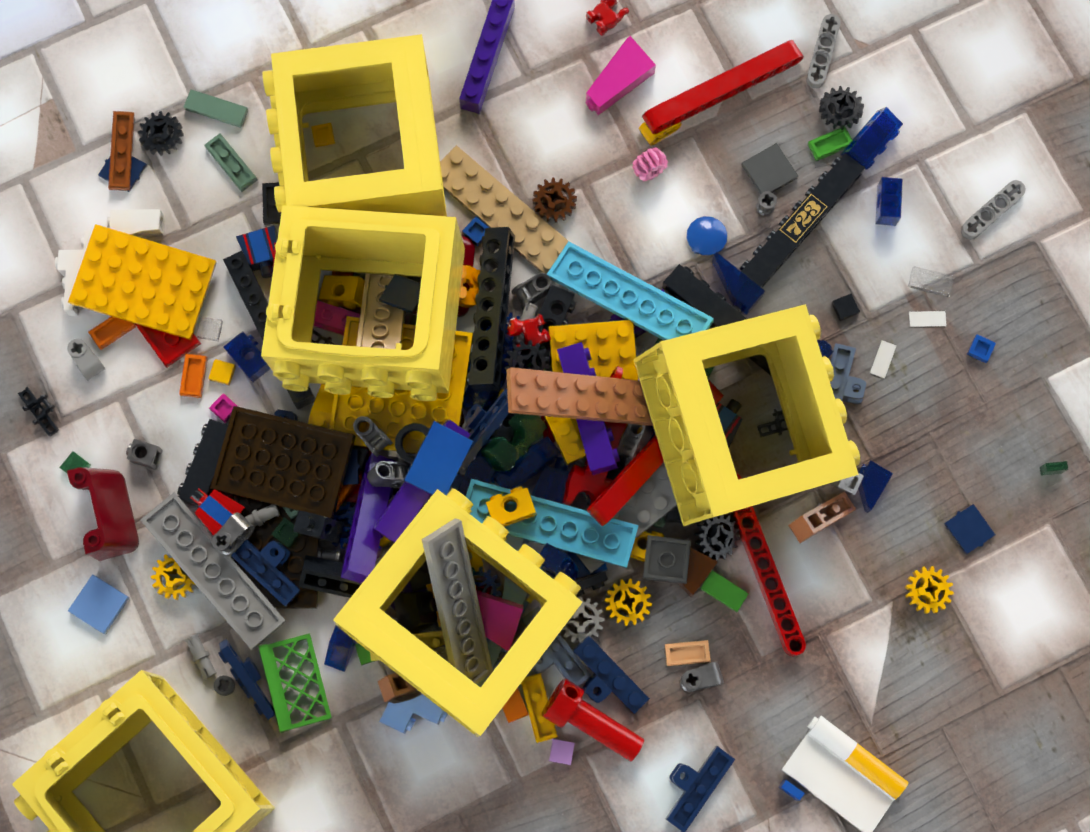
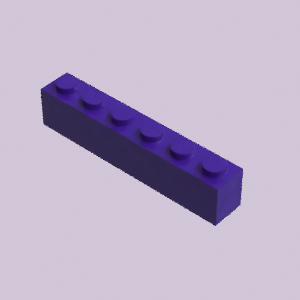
M492 0L459 98L460 109L480 114L515 9V0Z
M582 342L557 349L563 373L596 376L594 367L590 368L588 361L592 360L589 348H584ZM576 419L592 475L617 469V462L620 461L617 448H612L611 441H614V436L611 428L607 429L605 421Z
M450 419L446 420L443 426L466 438H469L471 435ZM405 481L373 529L395 543L419 513L423 504L425 505L432 495Z
M373 453L367 458L364 465L341 578L361 584L376 567V559L380 556L382 547L379 544L383 535L375 531L373 527L386 510L388 500L391 499L393 494V488L375 487L368 482L367 474L380 461L396 462V460L379 455L376 457Z

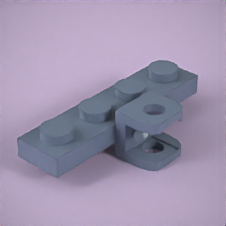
M835 343L830 361L834 371V378L830 382L834 397L844 402L860 404L863 400L866 382L860 378L849 376L856 348Z
M539 606L521 619L526 628L541 610ZM560 634L556 636L540 657L542 664L536 663L532 668L538 674L546 671L554 664L564 678L577 686H580L591 677V674Z

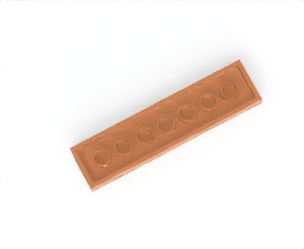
M512 367L506 370L508 413L653 426L641 383L638 380Z

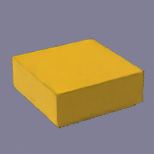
M331 123L311 126L315 148L335 144Z
M215 359L208 379L230 386L236 365Z

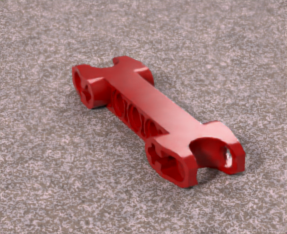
M615 367L609 378L621 379L623 368ZM605 422L607 429L611 428L614 441H611L612 448L615 449L618 447L627 423ZM587 458L583 467L574 464L565 483L562 504L570 506L579 492L588 494L592 504L613 481L606 478L608 471L592 475Z

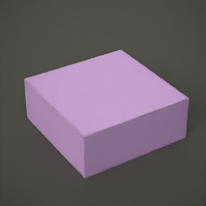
M553 739L549 761L571 765L575 743Z

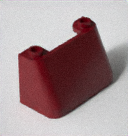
M80 467L67 470L69 482L74 488L90 491L98 526L97 529L87 532L83 538L85 554L98 561H103L135 551L139 545V537L124 476L119 471L110 469Z

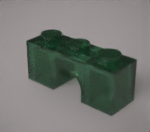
M516 414L508 422L514 431L512 442L509 443L505 437H494L482 449V455L495 471L511 470L515 466L517 459L529 451L530 445L542 437L543 431L547 426L538 415Z

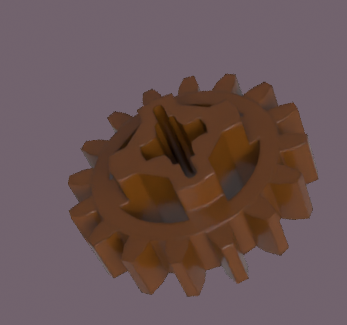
M553 177L550 183L545 179L544 186L538 184V191L533 192L535 198L532 199V202L536 205L534 211H540L539 216L541 218L547 216V222L554 218L555 223H557L560 217L565 221V215L572 216L571 209H576V204L574 203L577 202V196L574 195L575 189H569V182L564 185L562 178L559 182H556ZM541 201L543 202V204H546V206L548 207L547 209L544 208Z

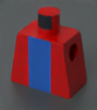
M198 488L190 497L200 506L194 513L213 535L223 527L231 515L237 512L241 513L245 508L215 489L208 496Z

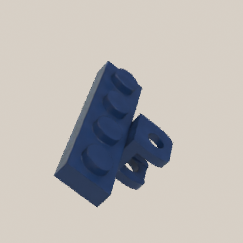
M506 388L487 412L478 404H474L466 414V424L469 428L473 429L468 439L472 440L473 443L461 465L462 467L466 468L469 463L475 460L477 453L489 442L491 435L501 427L503 420L509 414Z
M246 539L236 552L231 555L285 607L302 591L279 570L291 555V552L282 543L272 541L260 552Z
M589 635L572 650L594 673L582 688L592 701L600 703L613 692L635 714L650 699ZM598 687L597 693L593 694V689Z
M226 638L219 643L220 652L218 654L225 664L229 662L232 667L230 668L231 674L246 696L254 699L256 702L254 707L259 715L264 714L267 720L275 716L273 706L256 683V681L261 679L257 666L250 656L243 663Z
M715 746L698 772L688 765L678 763L669 775V778L673 784L684 792L665 819L680 831L686 832L735 759L720 747ZM682 772L685 773V777L683 779L680 778V774Z

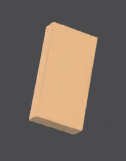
M708 640L664 645L667 667L711 662Z

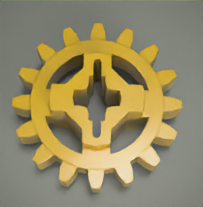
M165 554L163 562L157 560L159 567L152 568L156 572V575L151 576V579L156 580L152 586L159 588L158 594L162 595L165 593L166 599H169L171 595H173L175 600H178L179 595L186 598L187 591L194 592L191 587L195 584L176 561ZM174 563L173 566L166 568L169 564ZM168 574H179L183 579H173ZM162 576L165 577L167 581L165 584L166 587L162 583ZM186 584L184 587L177 590L179 586Z
M924 566L920 568V572L917 570L912 572L914 577L910 576L907 578L911 584L905 586V589L910 590L905 596L912 598L909 604H917L916 611L924 608V614H928L930 609L935 614L938 612V607L944 610L946 608L944 603H951L948 596L954 594L953 591L949 590L953 583H947L946 581L949 575L943 577L941 575L942 569L934 572V566L929 567L928 571ZM932 577L936 578L940 583L934 581ZM921 578V585L918 589H915L917 581ZM925 588H932L933 592H926ZM941 591H943L942 597L938 602V595ZM918 597L926 600V603L922 602Z
M630 578L627 584H625L623 579L620 580V586L614 583L612 585L614 591H607V594L611 597L605 598V602L610 603L605 608L606 611H612L609 616L610 619L617 617L616 623L619 624L622 620L626 627L630 621L634 626L637 624V619L643 622L644 617L642 615H649L650 613L646 607L652 606V603L647 602V599L651 598V594L645 595L644 593L647 587L640 588V581L635 585L632 584V579ZM629 588L637 591L639 594L634 595L629 591ZM620 591V600L614 602L615 595ZM625 596H627L629 600L634 601L631 605V611L630 608H628V605H623V603L625 602ZM643 603L641 611L636 615V606ZM622 610L626 612L628 617L619 614L617 611Z

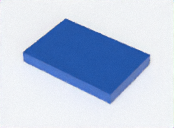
M433 421L404 481L431 495L437 489L444 495H447L473 441Z

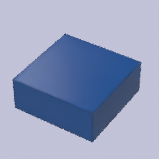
M475 217L462 230V233L467 238H470L476 246H479L482 236L485 234V228L489 227L478 217Z
M976 334L967 355L987 363L996 343Z
M783 780L779 785L781 790L796 801H800L805 794L787 780Z

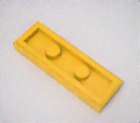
M541 673L525 677L521 685L536 743L558 738L555 725L542 717V711L548 698Z

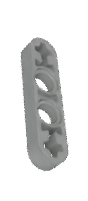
M834 14L826 15L821 23L806 78L807 84L812 88H820L826 79L840 27V19ZM829 21L833 22L831 32H827ZM828 38L831 41V45L823 46L820 40ZM823 56L826 58V63L819 64L815 58ZM816 70H820L818 81H814Z
M1018 180L1008 183L966 220L961 227L962 236L969 240L977 238L1021 199L1026 190L1025 185ZM1018 188L1019 191L1009 198L1008 194L1012 189ZM995 200H1004L1006 206L1004 208L997 207ZM988 212L991 215V220L984 221L981 218V213ZM976 222L979 224L975 228L974 232L967 231L968 228L972 227Z

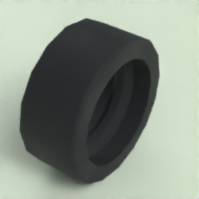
M412 423L406 425L399 430L395 438L397 454L402 460L410 464L413 463L415 456L405 452L403 439L412 431H420L426 436L429 428L423 424Z

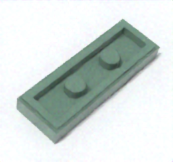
M192 89L184 104V109L240 128L248 113V108Z
M221 133L204 145L241 192L258 180Z

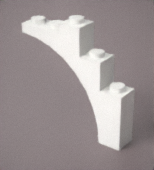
M160 209L110 210V217H107V228L143 239L164 236L165 216ZM84 230V237L81 238L83 250H58V257L55 258L56 269L65 276L62 279L65 293L61 299V306L69 316H78L79 307L69 304L68 300L93 230Z

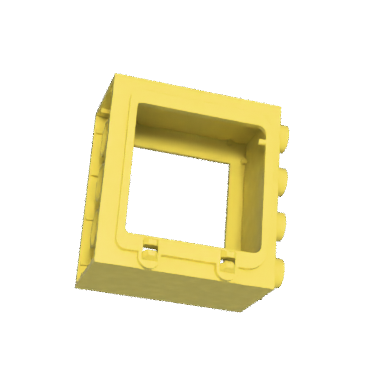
M422 34L271 54L273 70L263 71L262 74L265 93L267 97L270 96L272 109L266 110L269 132L271 135L274 134L276 146L270 148L272 168L274 173H278L280 185L274 187L278 212H282V205L447 217L429 73ZM396 102L405 169L309 181L303 128H309V123L302 122L306 114Z
M282 205L261 357L271 368L273 375L280 381H283L282 387L292 391H307L309 383L325 384V391L339 395L350 394L351 386L368 387L367 393L369 395L380 398L393 397L394 389L411 391V398L421 401H435L437 393L449 394L465 252L456 217ZM321 270L422 277L412 348L401 350V343H396V349L311 343Z
M806 304L661 341L633 359L683 526L859 475L856 468L860 463L859 450L853 441H848L843 426L847 420L846 408L840 399H835L830 384L834 378L833 366L826 356L822 357L817 342L821 335L820 325L814 315H809ZM756 355H763L767 359L794 450H790L789 454L791 456L796 454L797 463L738 480L705 369Z
M452 488L447 495H444L437 489L333 621L339 629L471 733L479 737L582 604V601L576 597L581 587L562 572H559L554 579L540 569L545 559L528 545L523 544L518 551L505 542L509 531L492 517L487 516L483 523L470 515L473 503L462 493ZM455 518L462 521L467 547L530 595L526 600L528 603L531 604L535 599L541 605V610L481 688L385 613L426 561L422 539Z
M144 670L139 671L109 699L105 700L99 708L12 783L20 793L14 800L18 810L31 821L38 816L48 827L49 830L47 832H106L73 791L153 721L221 801V806L192 832H250L275 809L163 676Z

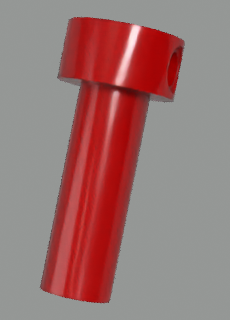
M564 678L548 699L542 711V717L560 728L568 722L632 762L640 752L644 739L582 700L584 690Z

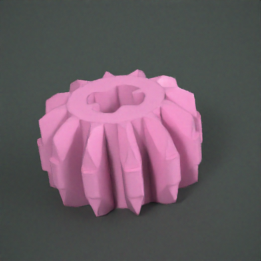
M657 147L650 148L637 156V159L633 161L632 168L640 180L648 181L663 173V170L667 168L668 160Z

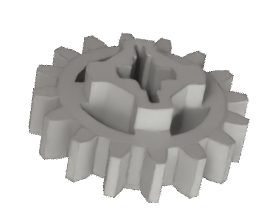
M579 596L582 604L561 630L566 631L565 639L569 636L572 637L571 643H574L576 639H579L580 643L587 635L590 637L593 635L598 638L599 635L596 631L603 630V627L599 625V623L605 621V618L599 617L603 610H596L598 603L596 602L591 605L590 598L583 602L582 596ZM585 607L589 608L594 616L585 612ZM579 615H583V619H587L583 626H579V623L574 621L578 619ZM567 625L573 626L577 630V634L570 631ZM589 625H595L592 631L585 634V629Z

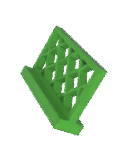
M310 633L258 646L280 733L332 719ZM307 639L309 648L305 655L294 650L297 642ZM293 643L291 648L287 646L288 644ZM282 646L289 650L284 660L281 661L274 656L273 648ZM291 652L302 658L296 669L285 663ZM309 652H310V655H311V659H309V658L307 657V655H308ZM304 660H307L314 666L310 677L299 671ZM276 661L281 664L279 668H277ZM283 665L294 671L289 682H286L279 676ZM297 673L308 679L302 690L291 684ZM314 673L316 674L317 681L312 678ZM310 681L319 686V692L315 698L304 692ZM282 683H284V684L286 685V687H285L284 690H283V687H282ZM288 687L300 693L294 704L285 699L284 694ZM302 694L313 700L308 711L296 705ZM320 694H321V697H322V701H323V702H321L320 700H318V697H319ZM315 702L324 706L326 715L316 717L310 713ZM287 704L292 706L290 711H288ZM296 708L303 712L305 716L301 722L292 724L290 714ZM307 716H310L311 718H313V719H310V720H306V721H305V719L307 718Z

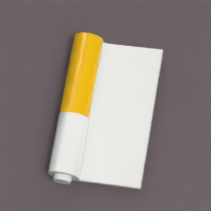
M814 717L807 726L810 730L781 770L861 832H873L892 802L903 793L908 785V781L824 717Z

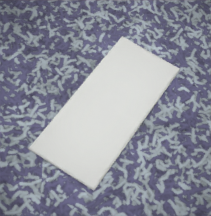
M945 311L909 312L910 327L946 326Z
M881 341L870 371L871 374L885 379L896 345Z

